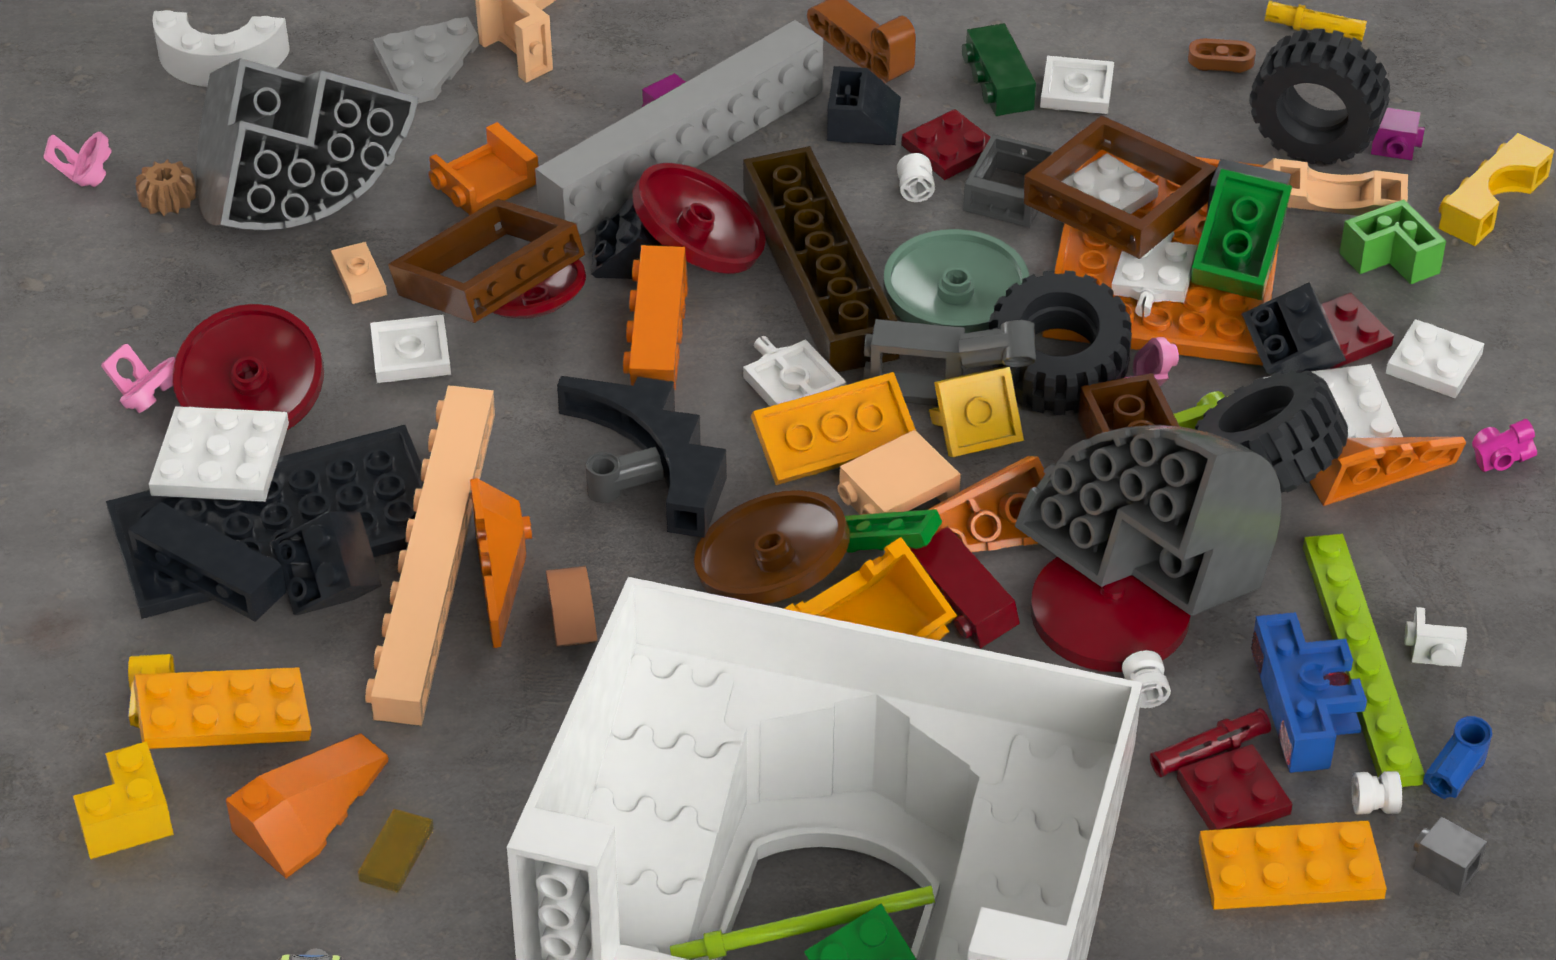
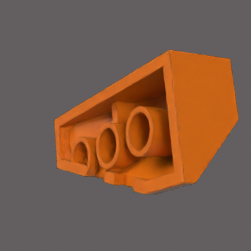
M1463 437L1347 438L1346 446L1343 447L1341 455L1333 459L1330 467L1325 471L1317 473L1316 478L1309 482L1322 505L1326 506L1455 464L1466 445V441Z
M1027 456L929 508L928 510L937 509L942 520V524L935 534L948 526L971 552L1038 544V542L1016 528L1015 524L1031 488L1037 487L1045 476L1043 472L1044 467L1039 457Z
M476 478L470 479L475 534L493 648H498L502 646L525 563V540L532 539L531 522L529 516L522 517L519 500Z
M360 733L259 775L226 799L232 832L283 877L288 878L321 853L327 844L326 838L336 825L341 826L348 816V808L358 796L364 795L389 761L388 755Z

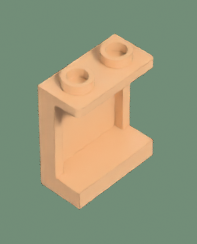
M475 0L479 44L487 47L500 41L516 53L518 77L526 83L553 70L550 16L530 0Z
M913 430L840 466L838 493L842 501L847 505H851L860 515L906 512L935 497L942 502L959 493L961 474L916 430Z

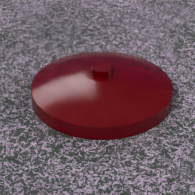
M659 163L647 168L635 184L633 204L641 222L663 246L685 247L687 262L709 271L734 274L750 269L762 254L766 239L758 216L736 191L716 177L683 164Z
M246 304L230 307L202 321L183 341L173 366V386L181 407L287 412L289 421L287 431L309 413L319 397L324 381L322 353L309 327L294 314L278 307L263 304Z
M1059 557L1053 559L1042 569L1032 589L1031 618L1040 638L1053 652L1062 658L1092 670L1123 672L1122 665L1125 659L1139 651L1148 650L1156 652L1164 660L1182 644L1190 625L1191 615L1133 575L1101 587Z

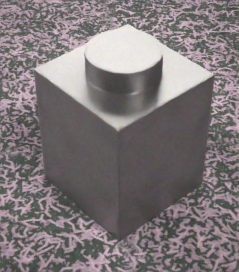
M1440 817L1431 830L1424 828L1415 841L1413 850L1418 853L1414 870L1460 895L1481 868L1487 841Z

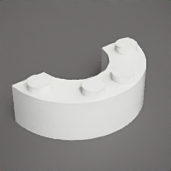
M164 10L154 11L153 28L158 56L162 66L173 77L192 85L207 87L210 73L239 58L277 68L285 60L290 50L285 18L252 16L245 26L236 31L211 35L191 28L186 12Z

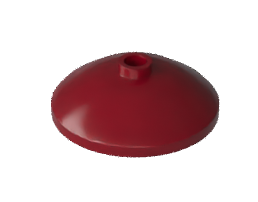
M579 259L492 313L505 318L533 319L555 312L573 300L584 286L586 272L583 263Z

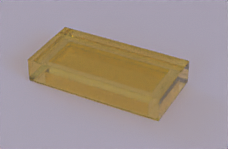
M393 809L358 871L359 881L399 893L434 829L433 819Z

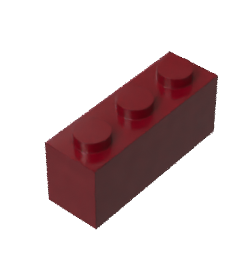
M948 526L934 534L927 546L910 549L957 614L953 622L963 638L971 637L981 649L1020 624L1015 600Z

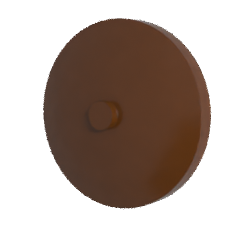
M803 490L781 491L763 495L733 508L709 527L705 538L700 539L695 551V570L703 588L709 594L758 604L778 602L804 592L829 575L840 563L847 551L850 531L840 506L825 495Z

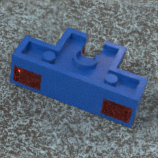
M1296 612L1256 616L1251 650L1289 773L1330 769L1336 735L1361 733V726L1356 712L1365 711L1367 703L1360 678L1351 679V684L1347 685L1350 679L1345 671H1351L1353 664L1347 640L1336 639L1305 642Z

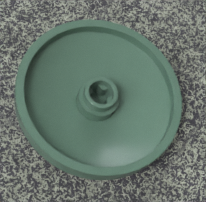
M946 229L918 235L900 245L887 260L884 269L883 286L884 294L892 310L905 322L965 328V333L989 330L990 315L994 312V305L1001 296H1006V290L1013 284L1018 283L1022 285V279L1028 277L1029 272L1022 257L1005 242L977 231Z

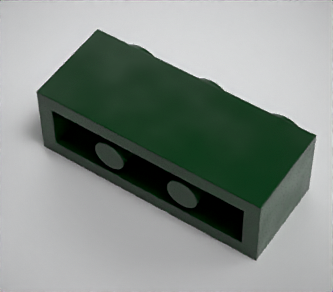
M1002 23L967 29L966 43L962 44V56L966 64L969 63L972 68L974 82L976 84L979 83L982 88L985 104H990L995 116L1034 110L1036 82L1006 24Z

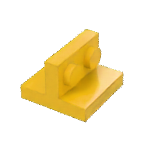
M1009 366L934 382L939 407L929 409L932 424L943 427L948 456L956 457L1024 441Z

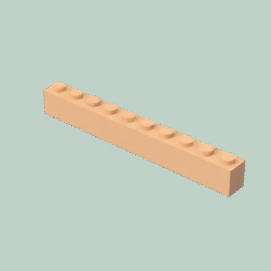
M448 385L445 399L438 400L436 407V423H438L437 429H431L428 442V450L431 452L430 459L424 458L421 468V481L424 482L423 488H417L414 495L413 510L416 512L415 519H409L407 522L406 542L409 543L407 550H401L399 554L398 573L401 574L399 582L393 581L391 586L390 605H393L391 614L385 613L383 618L382 637H385L383 646L377 645L375 650L374 670H377L375 679L369 678L367 682L365 700L366 703L372 704L373 720L420 726L423 724L473 511L470 479H480L495 417L493 390Z

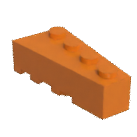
M641 245L640 260H633V282L638 283L637 290L630 291L629 309L630 312L635 313L634 321H627L626 341L632 344L631 352H624L623 373L630 374L632 386H634L637 377L672 381L674 382V390H676L680 359V346L677 343H682V327L686 311L685 297L688 295L685 247Z

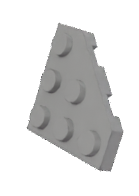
M468 16L454 18L434 25L420 26L417 29L400 33H390L373 39L374 50L394 90L419 97L418 103L436 99L441 93V86L446 79L451 80L463 66V59L468 52L473 53L479 46L478 34Z

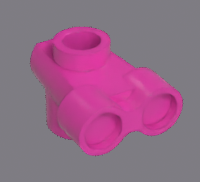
M1523 419L1510 425V429L1502 433L1495 427H1487L1476 434L1472 446L1475 450L1476 462L1483 472L1494 468L1503 471L1508 469L1514 461L1523 462L1537 456V449L1533 441L1535 432L1528 419Z

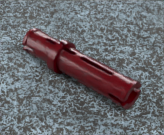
M1259 708L1234 720L1227 718L1217 722V726L1210 730L1189 737L1160 751L1150 753L1152 768L1156 775L1161 778L1168 773L1178 770V768L1199 762L1227 750L1229 752L1241 747V743L1271 732L1269 717L1262 708ZM1241 729V733L1221 741L1217 740L1220 736ZM1198 745H1204V748L1192 752L1188 755H1185L1183 757H1180L1179 755L1180 753L1191 748H1194Z

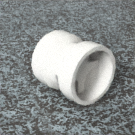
M911 153L901 158L897 164V174L903 198L911 202H922L930 198L935 191V183L929 158L919 153Z
M1147 650L1136 652L1125 659L1122 665L1124 678L1142 683L1140 708H1153L1164 703L1169 698L1171 689L1166 676L1163 675L1164 665L1160 655Z
M1384 771L1379 777L1372 776L1368 772H1354L1351 790L1355 814H1370L1373 810H1378L1379 808L1386 814L1400 813L1402 807V785L1397 771Z

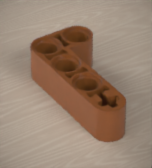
M825 0L808 9L807 19L810 27L816 34L861 68H868L884 83L914 68L916 34L912 23L907 17L903 15L879 25L847 0Z

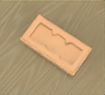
M366 242L331 250L333 263L352 304L387 295L386 285Z

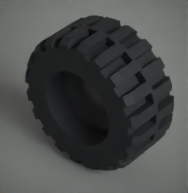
M1313 29L1311 33H1308L1307 30L1294 32L1292 37L1290 35L1283 37L1277 42L1276 46L1271 47L1253 82L1249 104L1252 107L1251 114L1255 124L1260 123L1258 130L1264 138L1269 137L1272 140L1270 144L1278 151L1283 149L1288 152V157L1295 160L1297 157H1300L1310 164L1323 161L1324 165L1335 164L1339 158L1341 162L1354 158L1355 154L1362 153L1368 148L1370 141L1374 140L1390 101L1388 96L1391 91L1390 82L1385 78L1387 72L1383 64L1375 62L1377 56L1369 48L1365 50L1361 47L1362 42L1353 37L1350 40L1343 37L1344 33L1336 30L1333 33H1326L1325 29ZM1312 83L1326 87L1339 96L1346 108L1341 110L1317 108L1306 102L1297 93L1294 85Z
M1054 270L1044 271L1043 276L1036 277L1033 274L1022 279V285L1018 283L1013 284L1006 290V296H1001L994 305V312L990 315L989 330L1000 329L1001 324L1008 321L1026 320L1034 323L1035 335L1050 329H1066L1082 335L1091 343L1084 351L1070 356H1052L1036 350V362L1034 364L1024 367H1010L1018 404L1023 407L1029 404L1032 406L1033 411L1040 413L1050 410L1054 411V415H1065V411L1074 410L1076 414L1079 413L1081 386H1089L1126 377L1130 361L1132 323L1130 315L1125 312V304L1120 297H1113L1114 291L1106 284L1098 285L1096 284L1097 279L1086 274L1084 277L1076 276L1075 271L1065 270V274H1055ZM1002 363L990 365V369L1003 367L1005 365Z
M1290 370L1288 373L1278 372L1272 374L1271 377L1256 379L1252 384L1245 387L1241 386L1234 390V393L1230 396L1220 399L1214 408H1209L1204 413L1203 420H1199L1195 426V430L1213 433L1226 438L1265 458L1270 462L1277 474L1281 493L1285 491L1288 493L1297 489L1296 486L1304 482L1308 483L1316 478L1317 473L1325 471L1330 467L1332 460L1341 455L1348 438L1347 422L1326 381L1313 372L1306 370L1304 372L1300 370Z

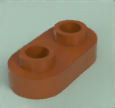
M1197 39L1190 43L1188 51L1189 63L1202 71L1220 70L1242 73L1254 66L1256 57L1255 47L1248 42L1239 40Z

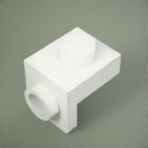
M1416 607L1414 621L1406 622L1404 644L1411 646L1412 663L1461 667L1467 641L1466 628L1425 624V608Z

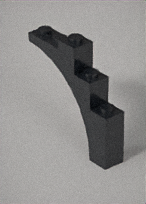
M561 376L557 384L559 414L585 419L610 428L633 441L642 450L656 447L660 455L664 478L669 488L666 500L667 532L705 538L727 479L726 449L700 445V415L675 411L674 382L637 377L634 386Z

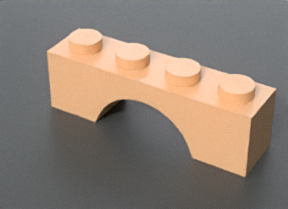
M1273 158L1262 167L1291 174L1290 185L1292 186V191L1287 206L1289 208L1359 216L1403 199L1407 202L1408 174L1375 170L1352 175L1327 174L1311 169L1308 166V162Z

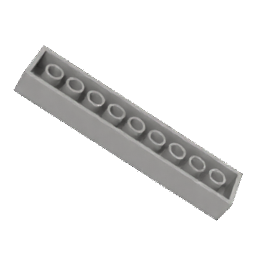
M794 20L535 168L538 212L576 223L580 236L598 225L605 217L610 218L621 209L628 199L633 198L635 184L643 172L650 166L659 163H678L695 168L811 98L816 97L823 92V38Z

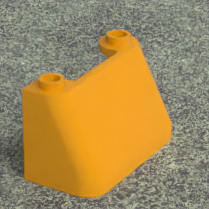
M902 537L884 548L885 553L882 557L879 556L874 560L870 559L865 562L858 571L805 603L801 601L796 605L792 603L783 608L937 641L950 632L946 626L957 616Z

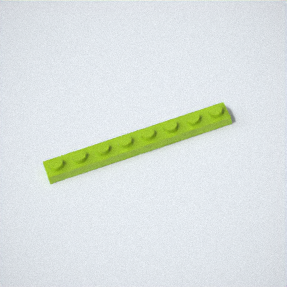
M1333 534L1305 537L1303 550L1332 639H1346L1353 658L1351 671L1344 672L1347 685L1351 684V679L1360 678L1367 699L1365 711L1357 712L1377 777L1384 771H1397L1400 775L1402 787L1423 785L1425 773L1344 535Z

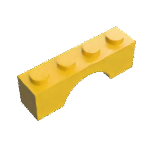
M1519 133L1508 143H1502L1494 156L1489 160H1484L1471 177L1463 179L1459 188L1453 194H1447L1443 198L1439 206V213L1441 214L1439 229L1468 244L1476 246L1494 229L1499 201L1494 195L1504 192L1531 194L1548 178L1554 150Z

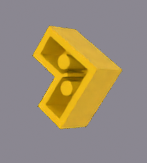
M147 741L105 753L112 785L73 796L90 859L174 835L167 802Z

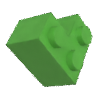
M1403 199L1345 220L1340 255L1359 274L1390 263L1409 284H1413L1440 274L1446 240Z

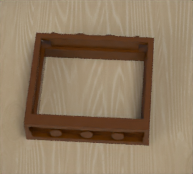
M1101 115L1025 175L1024 204L1141 259L1208 203L1210 184L1217 167ZM1100 150H1104L1170 180L1181 187L1140 219L1061 181Z
M497 199L392 261L388 266L399 296L476 323L585 256L576 223ZM501 222L502 228L496 231L494 225ZM506 234L531 242L465 283L440 275ZM475 299H476L477 304H478V307H477V308H474V304H475L474 300H475Z

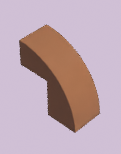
M586 566L546 570L556 647L596 643L598 641Z

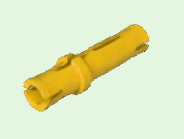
M1270 0L1264 19L1266 22L1292 26L1293 30L1300 31V29H1325L1326 33H1333L1336 30L1344 33L1343 37L1351 39L1354 37L1361 42L1367 24L1365 20L1306 9V5L1299 4L1296 7Z

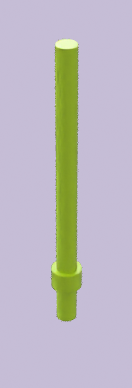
M932 885L724 934L722 930L704 933V938L670 946L671 956L689 960L705 956L712 960L727 956V951L850 923L881 903L889 914L936 902Z

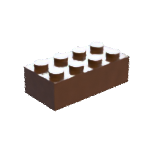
M1153 373L1081 386L1078 420L1087 439L1101 433L1125 427L1147 425L1179 426Z

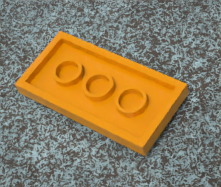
M894 372L755 410L751 414L752 422L775 485L839 468L888 442L916 430Z
M299 667L135 674L133 686L142 742L147 741L149 749L310 741L312 730Z
M1369 820L1200 831L1199 845L1213 910L1385 899L1387 887Z

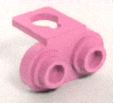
M102 132L93 134L84 143L79 154L58 137L51 135L47 141L44 159L79 186L91 185L96 187L106 175L103 163L109 158L112 150L108 147V137ZM55 148L61 150L70 163L61 162L55 154Z
M1164 337L1149 340L1134 357V376L1153 373L1159 386H1161L1169 379L1168 372L1172 366L1178 364L1179 353L1177 346L1170 344Z
M124 344L101 364V367L123 394L120 402L125 409L135 408L138 413H141L156 402L153 394L157 387L165 391L173 386L175 358H168L149 372L128 344ZM120 358H125L131 362L133 366L132 375L136 381L132 382L130 379H125L119 375L116 365Z

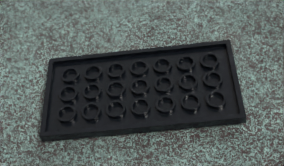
M406 425L280 456L265 502L151 496L150 490L106 501L108 514L141 619L213 600L134 557L128 530L160 501L174 509L183 510L189 517L205 525H211L235 541L240 540L252 550L266 557H273L276 560L277 556L273 540L328 511L360 512L373 557L407 549L409 544L406 542L407 522L409 519H415L416 512L413 510L414 495L417 488H423L424 482L421 481L422 464Z

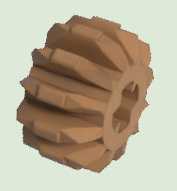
M169 159L161 164L154 161L152 167H143L142 174L136 176L137 182L135 185L138 201L143 208H148L150 214L161 212L163 216L168 212L179 214L180 208H190L191 201L196 199L195 193L197 190L194 175L190 168L183 166L182 161L173 164L170 163Z

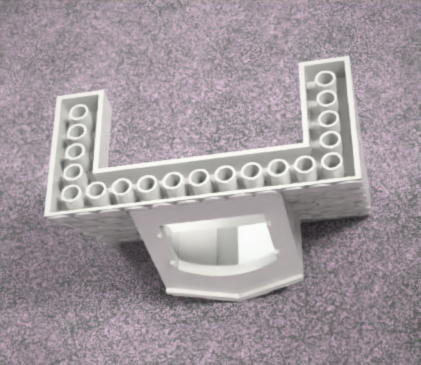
M628 577L507 845L516 960H689L671 956L670 946L704 938V933L722 930L723 934L731 932L759 859L787 850L810 847L841 848L868 854L900 869L921 887L932 885L936 903L925 905L911 948L917 960H1087L1135 746L1142 683ZM705 956L692 960H709V958ZM723 957L716 958V959H712V960H721Z

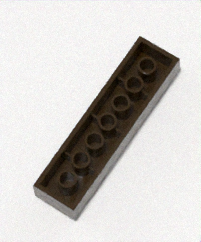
M807 146L743 159V192L750 207L758 216L765 233V239L819 354L837 373L865 367L866 361L871 362V357L864 356L866 334H873L875 320H898L811 147ZM883 353L882 363L900 359V354Z

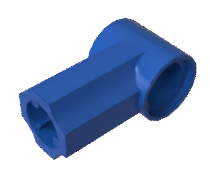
M1467 716L1456 722L1452 737L1424 776V782L1430 787L1433 794L1443 799L1448 797L1456 798L1474 771L1480 769L1485 764L1492 738V728L1485 720L1476 716Z

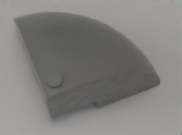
M242 58L210 73L200 124L196 165L197 196L203 217L209 224L235 230L264 231L307 224L337 212L340 208L364 194L376 182V179L386 166H390L393 162L402 140L407 137L414 119L419 97L322 70L309 76H303Z
M1147 425L1125 427L1085 439L1064 451V455L1056 463L1050 464L1043 471L1045 476L1037 487L1031 488L1015 524L1016 528L1102 587L1133 575L1183 611L1193 616L1261 588L1277 539L1282 508L1281 489L1277 474L1270 462L1252 450L1213 433L1179 426Z

